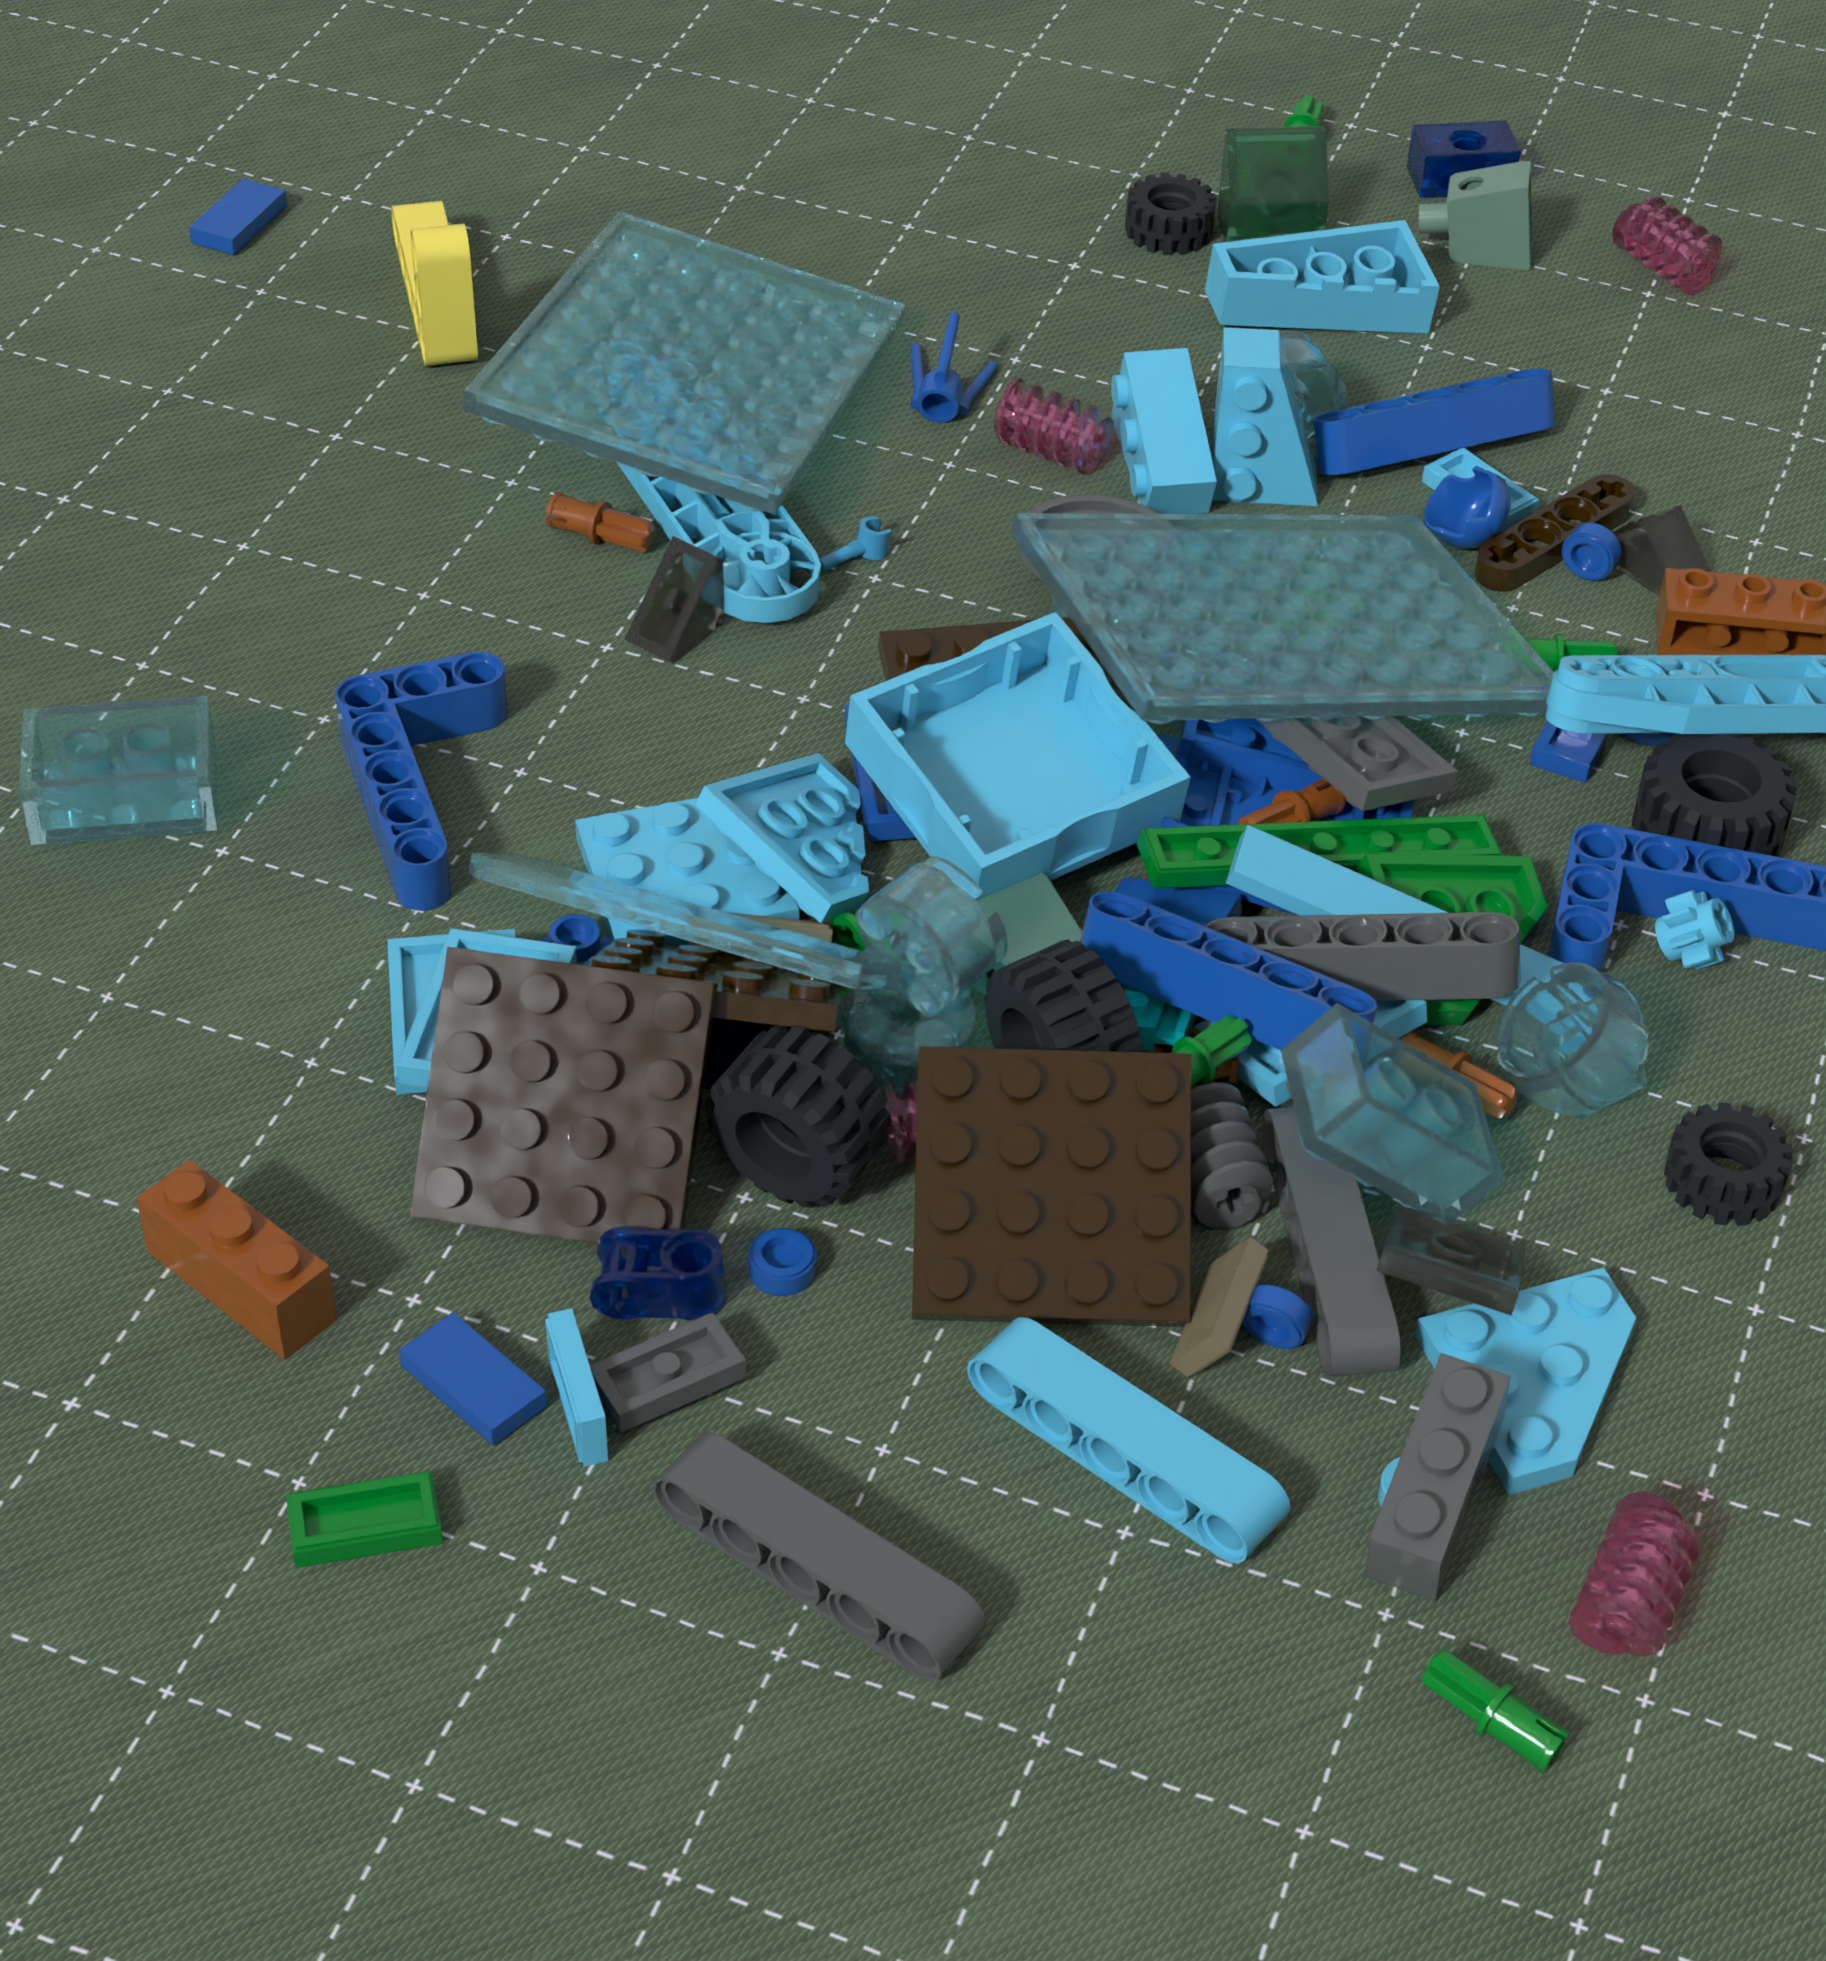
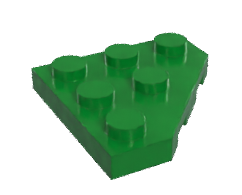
M1366 853L1356 867L1359 874L1448 913L1496 912L1511 916L1517 921L1519 926L1520 944L1548 907L1531 856ZM1480 999L1425 1000L1427 1005V1022L1423 1025H1462Z

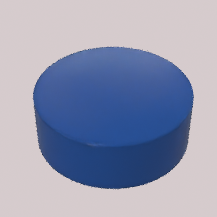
M1584 523L1577 526L1564 541L1562 556L1567 567L1575 575L1585 580L1598 581L1606 578L1621 559V546L1616 536L1606 527L1596 523Z
M778 1228L766 1231L756 1237L749 1247V1277L758 1289L771 1295L790 1296L800 1293L808 1288L816 1277V1247L808 1236L797 1230Z
M1259 1285L1255 1288L1242 1324L1246 1331L1261 1343L1278 1349H1291L1300 1346L1304 1342L1313 1323V1313L1310 1307L1296 1294L1278 1286Z

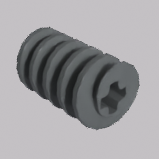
M1214 1082L1191 1089V1201L1194 1213L1200 1223L1209 1228L1221 1230L1240 1228L1253 1220L1261 1210L1262 1200L1271 1191L1274 1180L1269 1168L1265 1165L1266 1158L1260 1146H1258L1259 1140L1251 1126V1118L1246 1108L1243 1107V1097L1239 1089L1229 1083Z

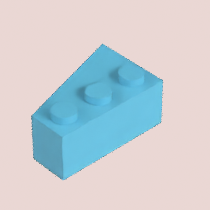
M1223 328L1211 443V457L1217 480L1212 501L1318 506L1316 464L1306 437L1304 420L1297 404L1294 384L1279 330Z
M1188 348L1124 352L1120 374L1112 376L1113 408L1111 419L1130 472V487L1133 497H1138L1140 505L1157 512L1163 517L1209 513L1217 480Z

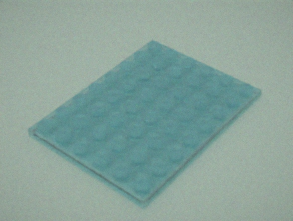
M618 211L467 386L463 393L461 410L481 416L483 420L492 424H505L532 433L533 436L542 441L559 442L583 450L587 455L596 459H610L636 468L637 471L647 476H660L687 485L697 493L714 494L738 502L748 510L756 512L765 511L775 515L903 323L906 304Z
M1015 513L1011 530L1012 536L1142 721L1156 724H1166L1172 720H1204L1220 723L1226 719H1258L1273 722L1280 718L1307 717L1326 721L1333 717L1357 716L1377 720L1385 716L1414 715L1420 718H1434L1437 715L1456 714L1485 717L1488 714L1505 713L1535 716L1538 713H1546L1548 705L1546 700L1554 672L1416 515Z

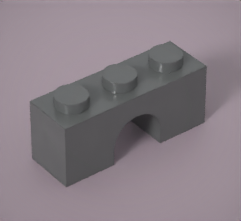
M1440 1353L1370 1534L1365 1577L1436 1602L1459 1540L1461 1523L1476 1476L1482 1477L1505 1416L1511 1376Z

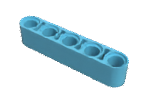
M1018 1317L1014 1319L968 1363V1377L973 1387L989 1404L1227 1562L1236 1564L1244 1562L1286 1518L1290 1511V1500L1285 1490L1266 1471L1029 1318Z

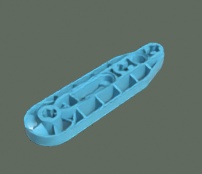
M628 358L612 365L607 382V393L616 463L711 600L726 614L750 622L772 623L786 621L807 612L818 600L821 589V563L817 552L715 413L667 382L657 367L650 361L640 358ZM626 447H631L633 450L629 451ZM647 477H652L654 480L650 482ZM668 507L674 508L675 511L672 513ZM690 538L696 539L697 543L694 544ZM804 568L812 578L802 588L790 584V574L795 570Z
M1826 655L1565 656L1561 659L1558 670L1554 671L1546 700L1548 707L1545 718L1552 725L1560 729L1583 734L1826 733Z

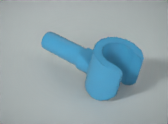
M870 516L863 518L860 521L857 540L849 542L846 546L819 558L821 571L824 572L859 556L868 560L883 559L889 550L892 530L886 529L879 532L881 526V519L879 517Z

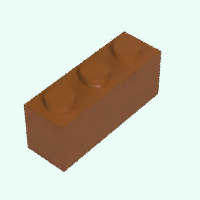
M188 1160L136 1197L147 1252L284 1360L337 1320L330 1266L192 1160Z

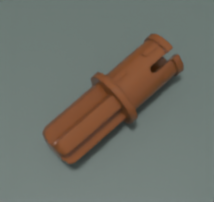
M556 492L550 498L546 508V514L556 516L555 518L551 516L545 518L547 526L586 536L590 543L599 545L603 540L645 552L651 548L653 539L656 536V527L652 525L650 520L613 510L611 503L606 501L594 504Z
M1321 778L1294 792L1283 790L1274 796L1272 804L1241 817L1236 825L1323 820L1343 810L1345 796L1333 785L1330 786L1331 784L1326 779Z
M1412 1031L1408 1032L1400 1040L1395 1049L1392 1066L1438 1089L1439 1097L1445 1101L1456 1098L1496 1120H1504L1517 1105L1518 1088L1514 1084L1473 1064L1471 1055L1466 1052H1459L1455 1055L1421 1038L1419 1034Z

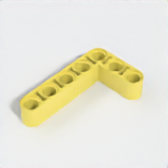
M442 201L391 206L396 248L425 366L478 360L471 257L465 223L449 225Z

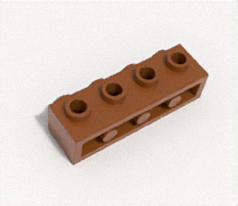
M1665 568L1655 610L1657 654L1826 655V583L1812 579L1800 581L1768 578L1757 574L1737 575L1706 572L1696 568L1686 570Z

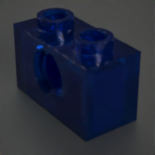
M1507 120L1412 125L1407 169L1419 198L1447 197L1450 177L1455 173L1520 162L1521 150Z

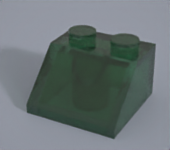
M1325 127L1226 129L1217 211L1224 242L1326 230L1329 190Z

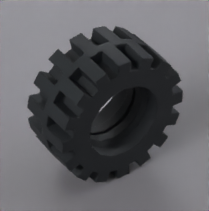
M1161 173L1159 178L1152 174L1145 177V182L1139 179L1134 182V187H1130L1128 191L1125 220L1126 235L1129 239H1134L1136 246L1140 248L1145 245L1147 246L1146 251L1152 253L1161 250L1163 255H1171L1172 251H1177L1179 255L1188 254V249L1196 252L1202 249V244L1207 245L1210 242L1213 234L1216 204L1215 193H1211V187L1207 184L1201 186V180L1195 177L1187 180L1184 174L1171 177L1170 173Z
M1719 1103L1717 1110H1713L1709 1104L1699 1106L1696 1115L1689 1111L1682 1117L1681 1123L1676 1125L1669 1146L1664 1175L1667 1176L1665 1184L1668 1191L1677 1192L1675 1201L1682 1208L1689 1204L1694 1207L1692 1215L1702 1220L1706 1214L1714 1216V1224L1726 1226L1727 1219H1734L1737 1226L1749 1224L1751 1216L1758 1222L1767 1218L1769 1210L1775 1211L1780 1203L1793 1162L1791 1160L1793 1155L1792 1144H1785L1787 1134L1782 1127L1773 1130L1771 1128L1773 1119L1765 1114L1756 1118L1752 1116L1753 1108L1742 1105L1740 1111L1732 1110L1731 1103ZM1721 1157L1732 1159L1744 1165L1748 1170L1735 1171L1725 1169L1714 1164L1708 1158Z

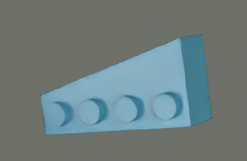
M1406 220L1215 243L1212 246L1205 293L1220 325L1429 334L1440 286Z

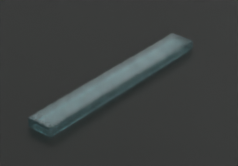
M514 852L472 853L469 874L479 880L855 990L893 988V985H898L902 962Z

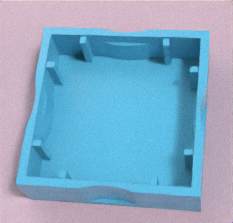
M1057 612L985 640L979 646L957 658L921 666L850 696L845 744L966 904L1041 872L1050 881L1137 843L1141 828H1161L1164 817L1175 819L1176 822L1180 823L1191 777L1145 720L1117 696L1101 666Z

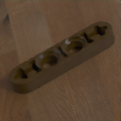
M1616 475L1595 476L1484 542L1478 551L1474 573L1476 581L1483 587L1493 591H1512L1563 561V543L1572 531L1581 524L1569 523L1562 519L1578 520L1583 522V524L1596 523L1610 531L1614 530L1630 518L1635 496L1633 484L1627 479ZM1526 541H1539V542L1546 543V544H1548V545H1546V546L1533 545V544L1528 543V542H1526Z

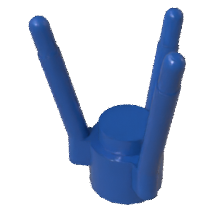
M952 312L949 316L937 368L927 373L925 377L921 346L918 343H914L911 346L914 393L910 405L913 409L918 410L924 418L938 423L948 422L956 414L966 416L971 402L998 368L997 362L990 361L963 393L964 386L959 375L950 368L960 319L957 312Z

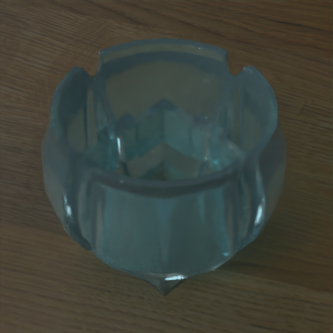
M1570 962L1551 967V980L1549 982L1543 983L1533 977L1515 993L1506 1005L1497 1023L1494 1043L1501 1052L1496 1056L1498 1063L1505 1070L1509 1082L1517 1087L1518 1092L1527 1101L1552 1113L1576 1115L1580 1120H1583L1647 1086L1644 1066L1649 1051V1040L1645 1016L1636 997L1617 978L1600 972L1585 963Z

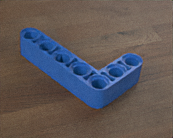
M471 652L356 675L345 679L335 690L343 750L396 898L401 905L411 910L427 911L438 908L447 902L451 895L447 841L411 746L490 730L505 722L508 716L504 663L492 653Z
M1585 824L1575 829L1571 837L1548 957L1592 975L1591 986H1593L1600 980L1603 973L1616 910L1658 918L1670 914L1665 902L1667 898L1690 890H1694L1696 894L1704 891L1707 901L1714 898L1720 899L1729 911L1735 934L1826 951V866L1607 824Z

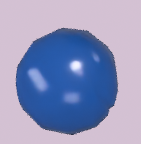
M1477 466L1473 468L1472 471L1475 475L1471 478L1465 479L1455 475L1445 477L1430 495L1423 513L1425 527L1445 543L1458 549L1479 547L1497 535L1505 525L1511 508L1510 493L1505 479Z

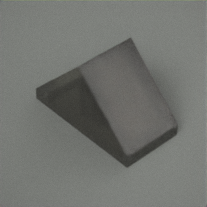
M1681 505L1629 522L1612 532L1621 546V559L1615 568L1658 596L1665 568L1684 570L1696 568L1711 572Z
M672 536L624 640L675 664L724 624L723 559Z

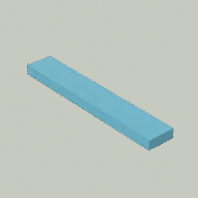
M1247 825L1240 836L1226 880V884L1299 916L1448 913L1250 825ZM1520 944L1521 983L1519 988L1512 994L1491 1000L1574 1035L1583 1024L1593 976Z

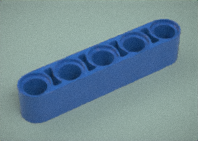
M1549 369L1520 370L1317 415L1313 418L1318 472L1325 475L1353 473L1551 428L1556 425L1552 371Z
M1100 892L1092 895L1089 899L1081 943L1088 950H1093L1102 959L1119 983L1214 1023L1226 1015H1231L1235 1019L1242 1018L1248 1025L1247 1031L1252 1039L1318 1067L1336 1072H1353L1361 1068L1377 1009L1376 1001L1369 994L1132 896L1116 892Z

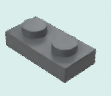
M713 1312L590 1364L601 1404L620 1433L746 1378V1359Z

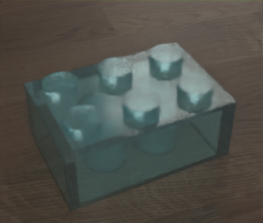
M195 696L23 709L19 792L30 844L69 843L217 830V748L209 697Z
M1338 1003L1281 1049L1288 1079L1286 1087L1293 1100L1299 1125L1298 1137L1304 1149L1315 1159L1329 1161L1352 1174L1362 1185L1366 1187L1374 1186L1399 1200L1411 1212H1421L1444 1226L1449 1225L1504 1182L1478 1089L1472 1081Z

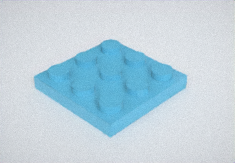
M698 798L575 820L576 839L609 938L613 942L617 938H626L627 930H651L664 933V943L689 945V938L701 937L698 935L700 912L704 913V910L799 919V907L796 900L782 886L757 868L755 861L731 838L721 834L715 828L713 821L695 805Z

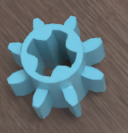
M1690 890L1667 898L1665 902L1670 914L1658 917L1655 922L1656 937L1667 959L1672 962L1682 959L1685 969L1694 966L1696 970L1723 961L1724 957L1719 946L1731 943L1734 939L1733 922L1725 904L1718 898L1707 901L1704 891L1696 894L1694 890Z

